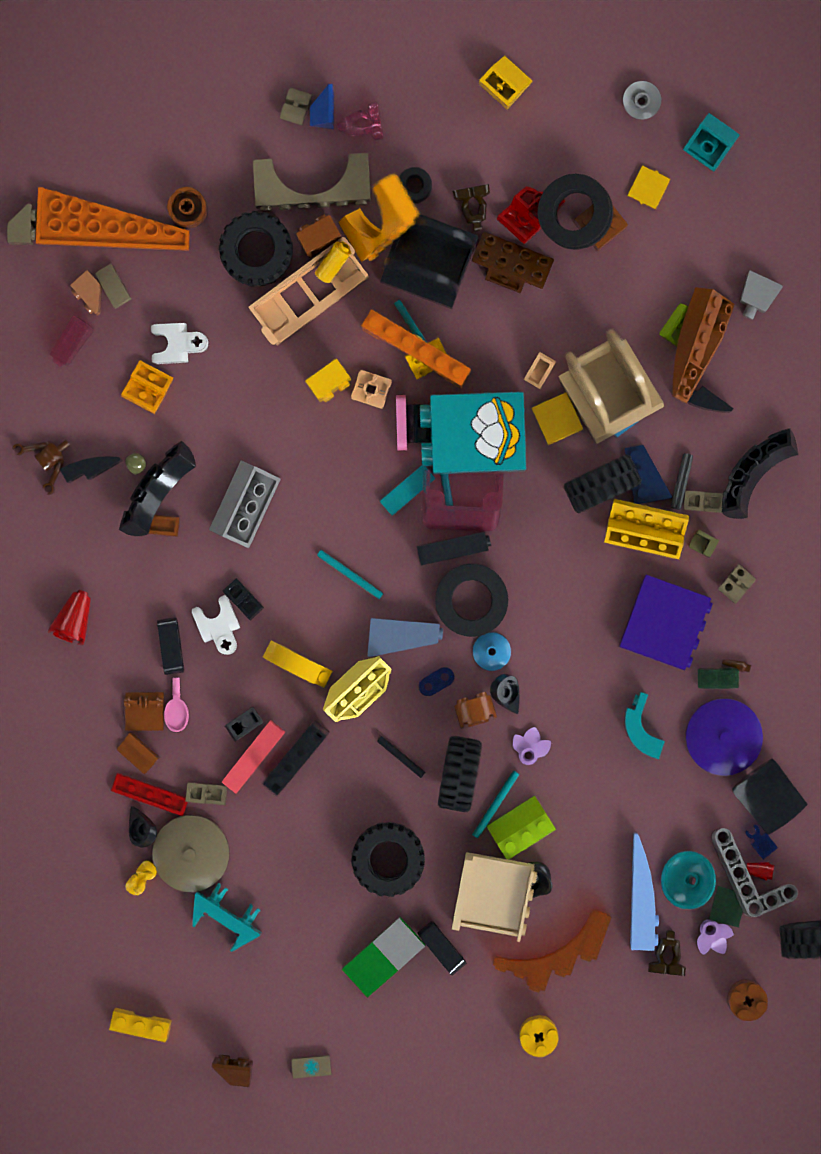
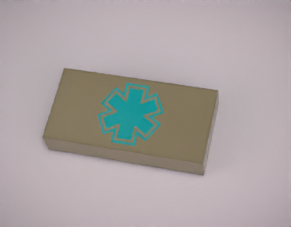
M330 1055L291 1059L293 1079L332 1074Z

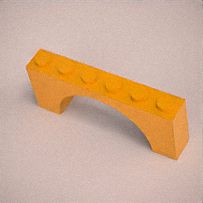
M395 174L379 181L372 188L382 212V230L374 226L360 208L345 215L338 222L361 262L366 259L372 261L377 258L381 252L386 250V247L400 237L399 234L405 232L407 227L415 223L414 219L419 215Z

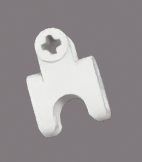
M186 323L153 324L150 327L151 333L156 336H165L168 340V347L165 351L152 355V362L155 364L187 363L188 353H201L208 348L209 342L207 337L200 332H187ZM197 338H199L202 341V343L199 344V347H197V345L194 344V342L197 341Z
M223 595L218 600L221 610L216 618H207L199 607L192 608V614L204 642L214 640L218 651L229 655L234 653L237 648V642L232 631L239 629L240 625L229 598ZM225 640L232 644L229 646V650L222 648Z

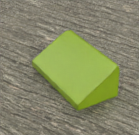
M682 303L677 306L659 333L661 337L676 347L688 306Z

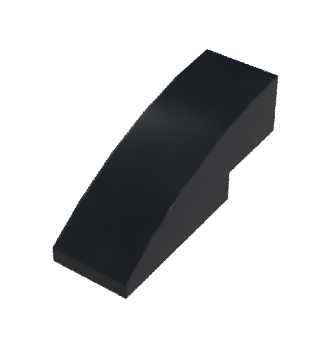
M704 386L698 392L694 390L687 404L713 412L730 413L734 409Z
M111 456L93 457L71 463L61 468L60 471L67 483H71L83 475L86 476L87 480H91L123 462L120 457Z

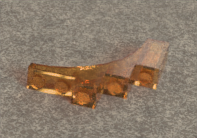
M592 908L586 923L578 934L558 950L530 959H508L495 955L492 964L498 971L506 973V970L514 972L513 975L521 979L528 977L526 985L529 986L530 990L538 993L540 990L545 991L552 970H555L554 974L562 977L566 975L571 976L578 954L581 955V959L589 962L592 959L597 960L612 917L610 914Z

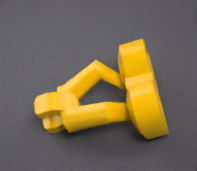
M143 861L137 868L136 874H133L127 881L125 887L130 894H142L146 888V880H151L156 876L157 870L152 861Z

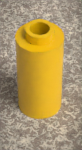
M343 241L335 242L315 270V275L321 281L331 283L351 255L350 246Z

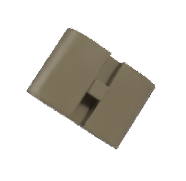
M290 88L281 111L280 119L302 126L312 94Z
M738 564L719 586L718 590L736 604L755 582L756 578Z

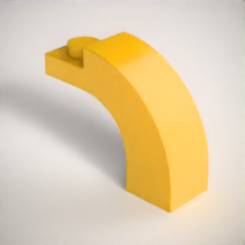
M272 640L263 655V658L323 688L333 672Z

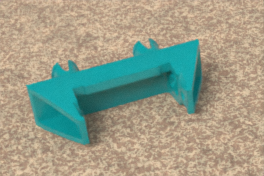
M218 883L210 897L205 896L199 891L196 892L192 926H196L200 918L204 917L203 913L205 912L231 931L238 933L239 937L236 936L237 940L230 949L232 952L261 935L262 932L252 925V922L261 910L257 908L253 914H250L254 906L250 903L242 918L234 915L220 905V901L229 889L225 887L219 894L218 892L222 884Z

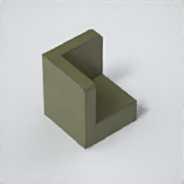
M697 530L689 544V548L710 558L719 540Z

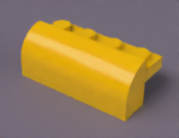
M614 499L607 522L604 543L679 559L689 516Z

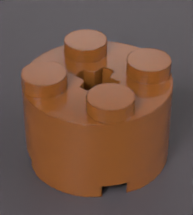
M191 187L177 189L170 196L167 203L170 217L178 226L183 228L197 227L204 222L207 216L208 207L204 197L199 191ZM186 204H189L192 207L189 209L188 212H186L185 209H183L186 207Z
M486 692L476 694L475 699L468 700V697L459 699L456 702L457 705L454 706L460 729L464 728V724L472 727L489 722V717L493 716V720L497 718L491 695H487Z
M743 979L731 986L727 995V1003L737 1018L742 1021H754L766 1012L768 998L766 992L758 983ZM746 996L751 999L749 1004L744 1002Z

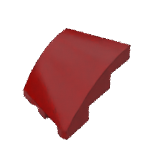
M528 186L517 193L511 205L497 217V220L523 244L528 242L541 229L538 219V205L543 192ZM564 199L559 204L557 212L565 204L566 201Z

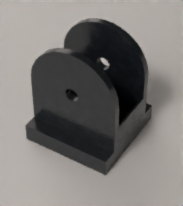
M419 214L414 219L415 223L407 227V230L399 234L400 237L393 241L389 255L383 264L384 272L380 283L452 309L479 236Z

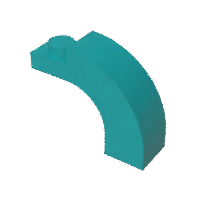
M639 692V695L635 694L632 705L635 706L634 710L627 707L625 710L624 724L626 733L637 749L650 757L659 759L665 741L650 736L643 729L641 715L648 694Z

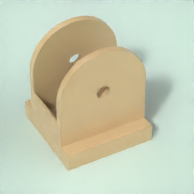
M613 329L606 332L607 342L576 358L571 351L565 354L569 371L558 376L596 444L664 407L661 397L627 340L622 341Z

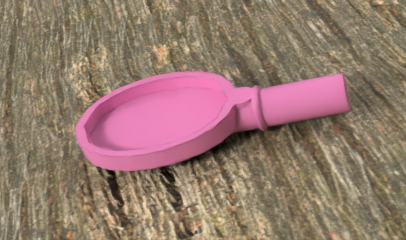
M180 677L172 678L173 699L165 707L164 719L171 731L179 732L188 724L189 711L186 703L180 699Z

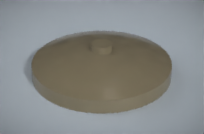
M185 815L173 819L160 830L153 845L152 855L157 873L165 883L180 891L197 892L211 887L222 877L229 862L230 852L227 838L216 823L202 816Z

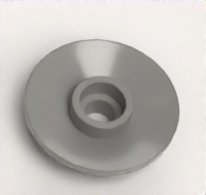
M637 81L626 89L623 96V105L626 112L633 118L648 119L658 112L661 106V94L652 83ZM640 98H643L645 100V104L640 105L638 103V100Z

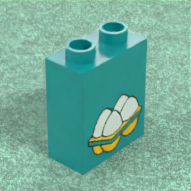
M524 392L431 395L430 404L420 405L421 428H431L432 443H421L422 466H433V474L519 472L526 470Z

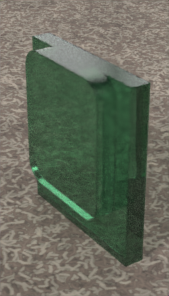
M717 886L709 919L739 928L743 911L734 890Z

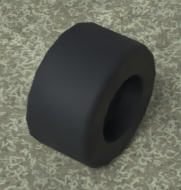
M419 167L406 169L398 179L412 203L425 201L432 191L430 175ZM417 178L422 182V189L419 192L413 193L408 189L407 184L410 179Z

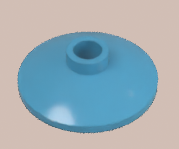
M491 632L480 636L473 646V657L476 663L485 670L495 671L503 668L511 656L509 642L498 633ZM494 648L496 650L495 655H489L488 650Z

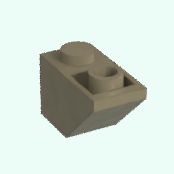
M27 204L8 222L7 243L10 245H33V240H36V229H33V221L37 220V211L31 204Z

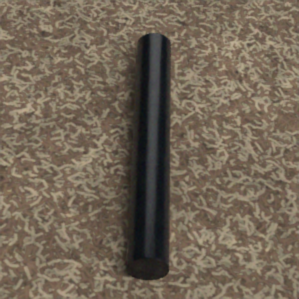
M381 736L377 740L381 746L417 776L422 778L426 773L384 737Z

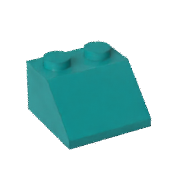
M708 113L683 150L714 172L740 134Z

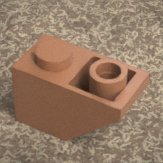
M87 270L70 285L73 288L71 292L78 300L80 298L83 299L86 303L84 307L90 314L94 312L98 316L101 313L102 286Z

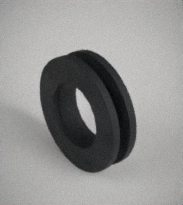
M568 174L554 180L544 190L538 205V219L542 230L553 242L567 249L579 250L596 244L605 236L612 223L613 205L608 192L598 181L583 174ZM570 194H585L591 198L594 205V214L591 221L580 230L572 231L563 228L557 218L559 204Z
M479 564L458 566L449 571L438 585L435 597L437 613L442 622L451 631L459 635L468 637L485 635L494 630L506 615L508 608L506 586L500 576L486 566ZM474 580L481 582L491 593V607L486 615L480 619H463L453 608V592L458 585L465 581Z

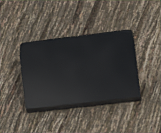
M411 404L406 406L407 443H431L430 428H421L420 405L427 404Z

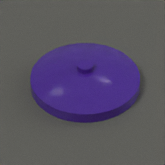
M715 699L703 704L693 713L687 724L685 740L688 752L698 766L712 774L727 776L740 773L753 764L762 748L763 732L759 719L745 704L732 699Z

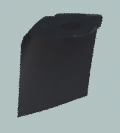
M774 759L768 760L751 771L732 788L734 795L767 835L790 822L808 805Z

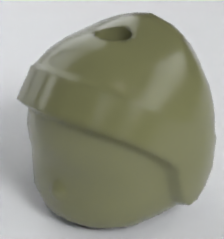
M139 453L130 454L125 458L128 470L135 475L141 473L146 467L145 458Z

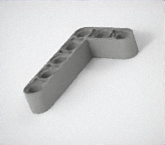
M722 828L712 833L713 845L742 911L746 916L758 917L797 898L798 890L791 884L781 885L758 895L731 832L728 829ZM720 832H723L726 836L723 843L718 840ZM727 850H731L733 852L732 860H728L726 858L725 854ZM736 867L741 870L739 878H736L733 874V870ZM744 885L749 888L747 896L741 893V888ZM785 888H789L791 890V896L789 898H786L784 896ZM769 895L774 898L772 906H769L766 902V898ZM751 903H754L757 907V911L754 914L749 911Z

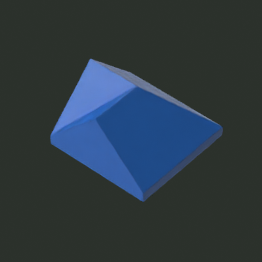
M328 84L310 106V126L334 129L333 84Z

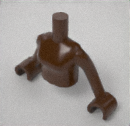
M67 440L58 446L49 441L29 446L15 444L12 449L18 446L21 447V452L17 455L42 449L34 457L46 472L56 465L49 482L42 487L44 489L47 486H51L52 490L47 495L53 494L55 491L54 483L60 469L64 465L62 452L70 446Z

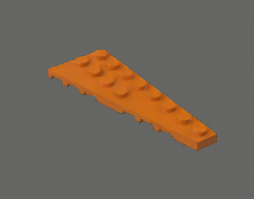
M38 187L36 244L189 251V230Z

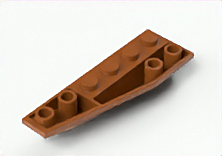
M695 287L678 339L673 372V397L686 404L723 339L735 305L714 289Z

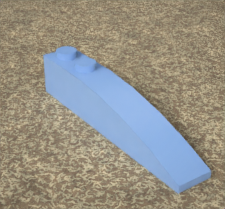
M633 833L630 949L654 951V947L658 946V934H655V927L659 925V915H655L654 889L646 854L638 833Z

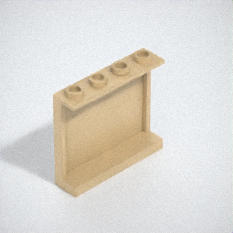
M466 852L452 930L459 931L460 926L517 936V942H520L521 935L525 936L527 924H524V919L529 918L530 907H527L528 900L532 901L534 890L531 889V884L536 883L537 872H534V864Z

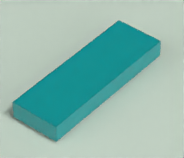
M421 465L386 495L380 503L393 516L436 478L425 466Z

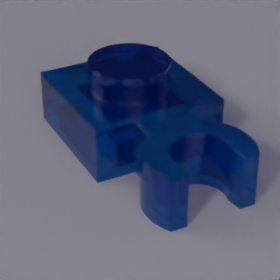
M753 824L756 832L750 834L746 830L745 834L747 837L755 840L751 843V846L764 860L778 847L766 832L760 835L759 827Z

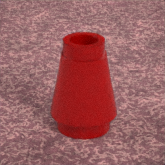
M747 862L746 868L749 875L765 881L773 879L774 865L770 864V862Z

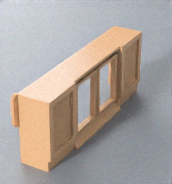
M341 237L336 242L343 241L350 246L351 255L331 281L336 290L319 302L302 277L320 265L334 244L249 306L251 312L263 326L261 329L262 333L272 345H279L369 278L364 268L355 258L354 248L345 237ZM296 281L314 304L312 308L300 317L295 315L280 294Z

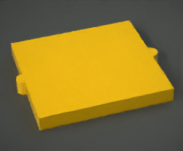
M642 165L627 196L639 201L641 205L645 204L656 210L671 179L659 174L657 170L653 171Z

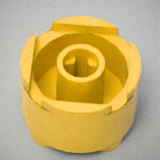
M544 1015L531 1016L520 1027V1043L528 1054L544 1057L556 1048L558 1032L550 1018ZM542 1032L543 1038L536 1039L535 1033L539 1034Z

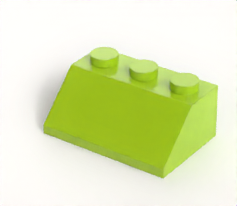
M535 795L486 826L507 860L556 830Z

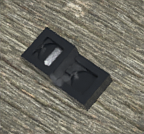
M237 578L223 590L225 595L250 621L264 609L261 603Z

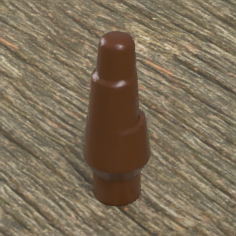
M725 659L722 661L723 665L735 668V670L740 672H750L751 665L745 662Z

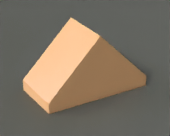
M539 352L524 380L540 389L556 361Z

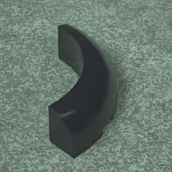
M790 428L768 436V439L759 445L755 444L735 465L728 478L729 482L726 491L723 493L722 513L726 517L733 519L748 518L750 497L759 480L779 462L798 455L796 440Z
M180 441L165 453L166 457L159 464L155 463L139 482L130 497L132 503L128 511L123 513L119 527L121 532L131 536L149 534L154 515L165 496L184 475L196 467L194 455L184 442Z

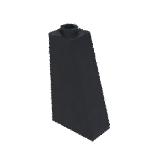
M485 532L417 546L421 566L489 551L488 547L491 546L489 535L485 536Z

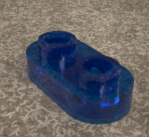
M442 667L426 676L419 683L420 692L425 696H432L451 685L454 681L453 671L448 667ZM443 673L448 674V680H442L441 675ZM426 683H430L432 685L431 690L425 689Z

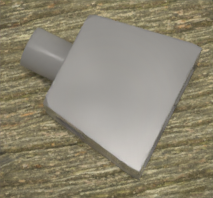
M749 271L746 275L740 303L746 305L743 316L753 320L757 311L765 313L783 285Z

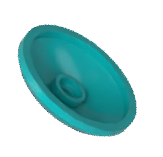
M693 851L677 853L667 861L661 875L662 890L666 898L676 907L682 909L699 908L711 898L716 885L714 868L710 861L700 853ZM692 878L696 879L695 884L692 883Z

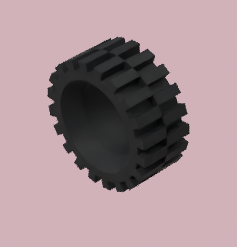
M821 920L788 923L779 926L782 957L793 959L821 958Z

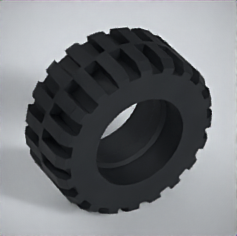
M252 211V213L248 214L245 212L240 217L233 218L232 222L225 226V231L220 236L219 252L224 268L233 279L251 287L266 286L265 284L276 282V279L281 278L286 269L289 268L293 257L292 240L284 224L275 216L272 217L269 213L265 212L258 213V211ZM254 231L265 233L274 244V253L271 260L260 267L248 266L240 259L238 254L240 240L246 234Z
M624 455L565 483L564 490L574 511L580 513L640 485L641 478L631 457Z
M459 736L449 737L437 804L440 808L465 813L471 810L482 743L479 740Z
M394 822L377 823V825L367 828L355 843L351 860L353 873L360 885L364 886L370 893L373 892L381 897L402 895L407 890H411L421 878L425 864L424 848L420 839L411 829L406 828L405 825ZM382 842H395L405 851L407 859L405 868L394 877L380 876L371 866V852Z

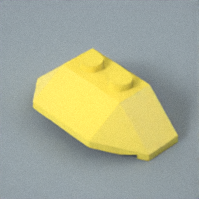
M379 656L358 661L330 687L323 710L335 722L358 717L386 691L389 674L392 669Z

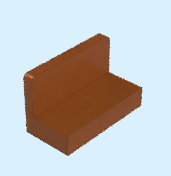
M132 732L127 735L117 748V751L143 774H146L160 758Z

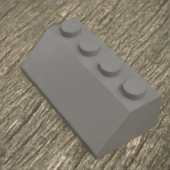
M241 460L209 530L249 548L281 479Z

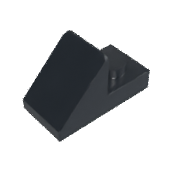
M252 707L226 724L225 728L236 742L264 722L255 708Z

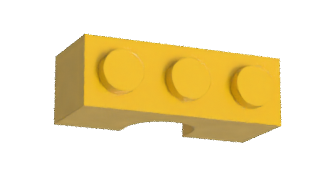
M115 1008L109 1030L166 1042L172 1020L156 1016H139L134 1014L133 1011Z

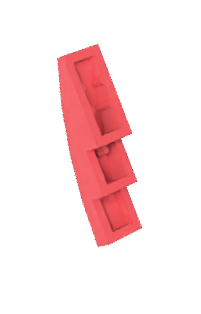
M270 720L226 775L222 783L237 794L281 739L285 731Z

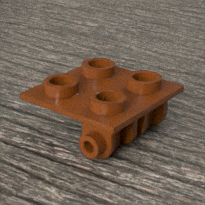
M125 692V731H164V692Z

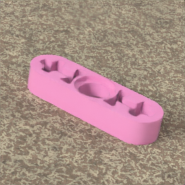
M396 395L397 451L407 450L406 395Z

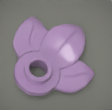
M535 727L530 728L524 734V737L515 734L512 742L514 749L519 753L520 761L525 765H531L536 762L537 758L544 757L551 747V741L540 740L539 732ZM526 752L532 753V757L530 759L525 758Z
M713 919L704 920L700 925L701 934L697 939L698 949L703 955L710 948L718 953L725 954L727 948L726 939L734 935L732 929L726 924H718ZM708 925L713 926L711 932L706 931Z

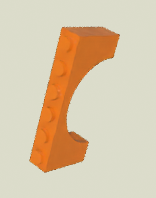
M372 309L361 325L362 330L405 352L460 389L471 373L469 367Z

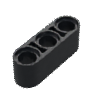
M177 617L157 620L164 674L183 673L184 663Z
M433 921L417 932L422 941L452 976L467 964Z

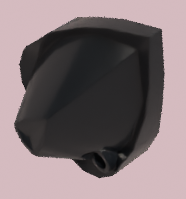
M501 674L492 682L490 694L499 705L518 714L520 698L518 681L514 676Z
M131 806L129 817L130 841L134 846L140 848L148 847L157 837L156 826L150 818L134 806Z

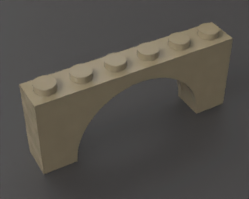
M368 153L349 154L347 169L342 179L330 190L315 195L300 194L286 187L277 177L272 159L253 160L255 206L260 211H271V208L279 207V210H290L292 206H298V209H308L310 205H317L318 208H327L329 204L344 207L348 206V203H356V205L361 206L371 202Z

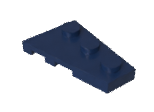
M644 445L624 448L625 455L631 457L641 478V484L632 488L634 503L643 504L673 498Z

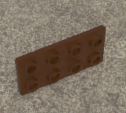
M483 232L471 261L489 268L485 280L521 294L524 283L543 289L554 259Z

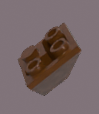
M219 1055V1057L214 1058L212 1068L229 1085L250 1087L253 1061H249L247 1057L230 1059L229 1055Z

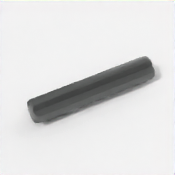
M684 453L682 456L671 502V508L680 510L693 460V455Z

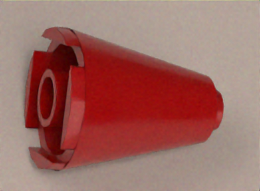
M82 590L73 592L50 625L48 633L53 632V636L70 643L76 640L78 641L77 645H84L91 598L88 597L89 594Z

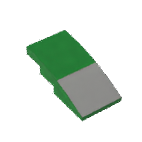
M399 917L341 970L368 998L421 951L426 944Z

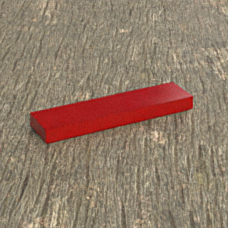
M121 773L116 774L111 788L112 792L179 816H184L188 802H185V796Z

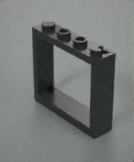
M314 721L262 784L278 796L330 732L317 721Z

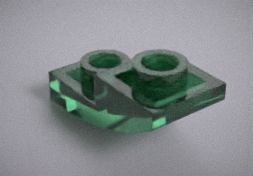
M699 668L698 688H739V669Z

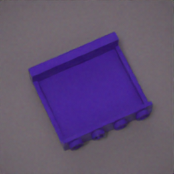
M644 575L619 647L682 670H686V667L690 668L693 657H691L692 650L697 649L700 641L697 638L699 631L703 632L706 625L704 617L706 613H710L713 605L710 602L711 598L652 576Z

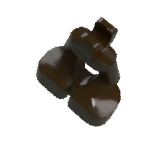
M489 184L452 191L454 200L463 201L461 210L467 223H473L474 231H480L482 229L481 221L486 220L487 203L483 197L490 194ZM471 198H476L479 204L478 215L473 216L468 208Z
M667 930L666 939H660L655 952L658 961L649 963L648 972L685 976L686 967L678 964L681 958L680 941L674 940V931ZM667 946H671L673 952V959L669 964L664 962L662 956Z

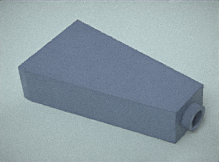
M371 618L367 657L437 644L438 639L442 640L443 628H439L440 624Z

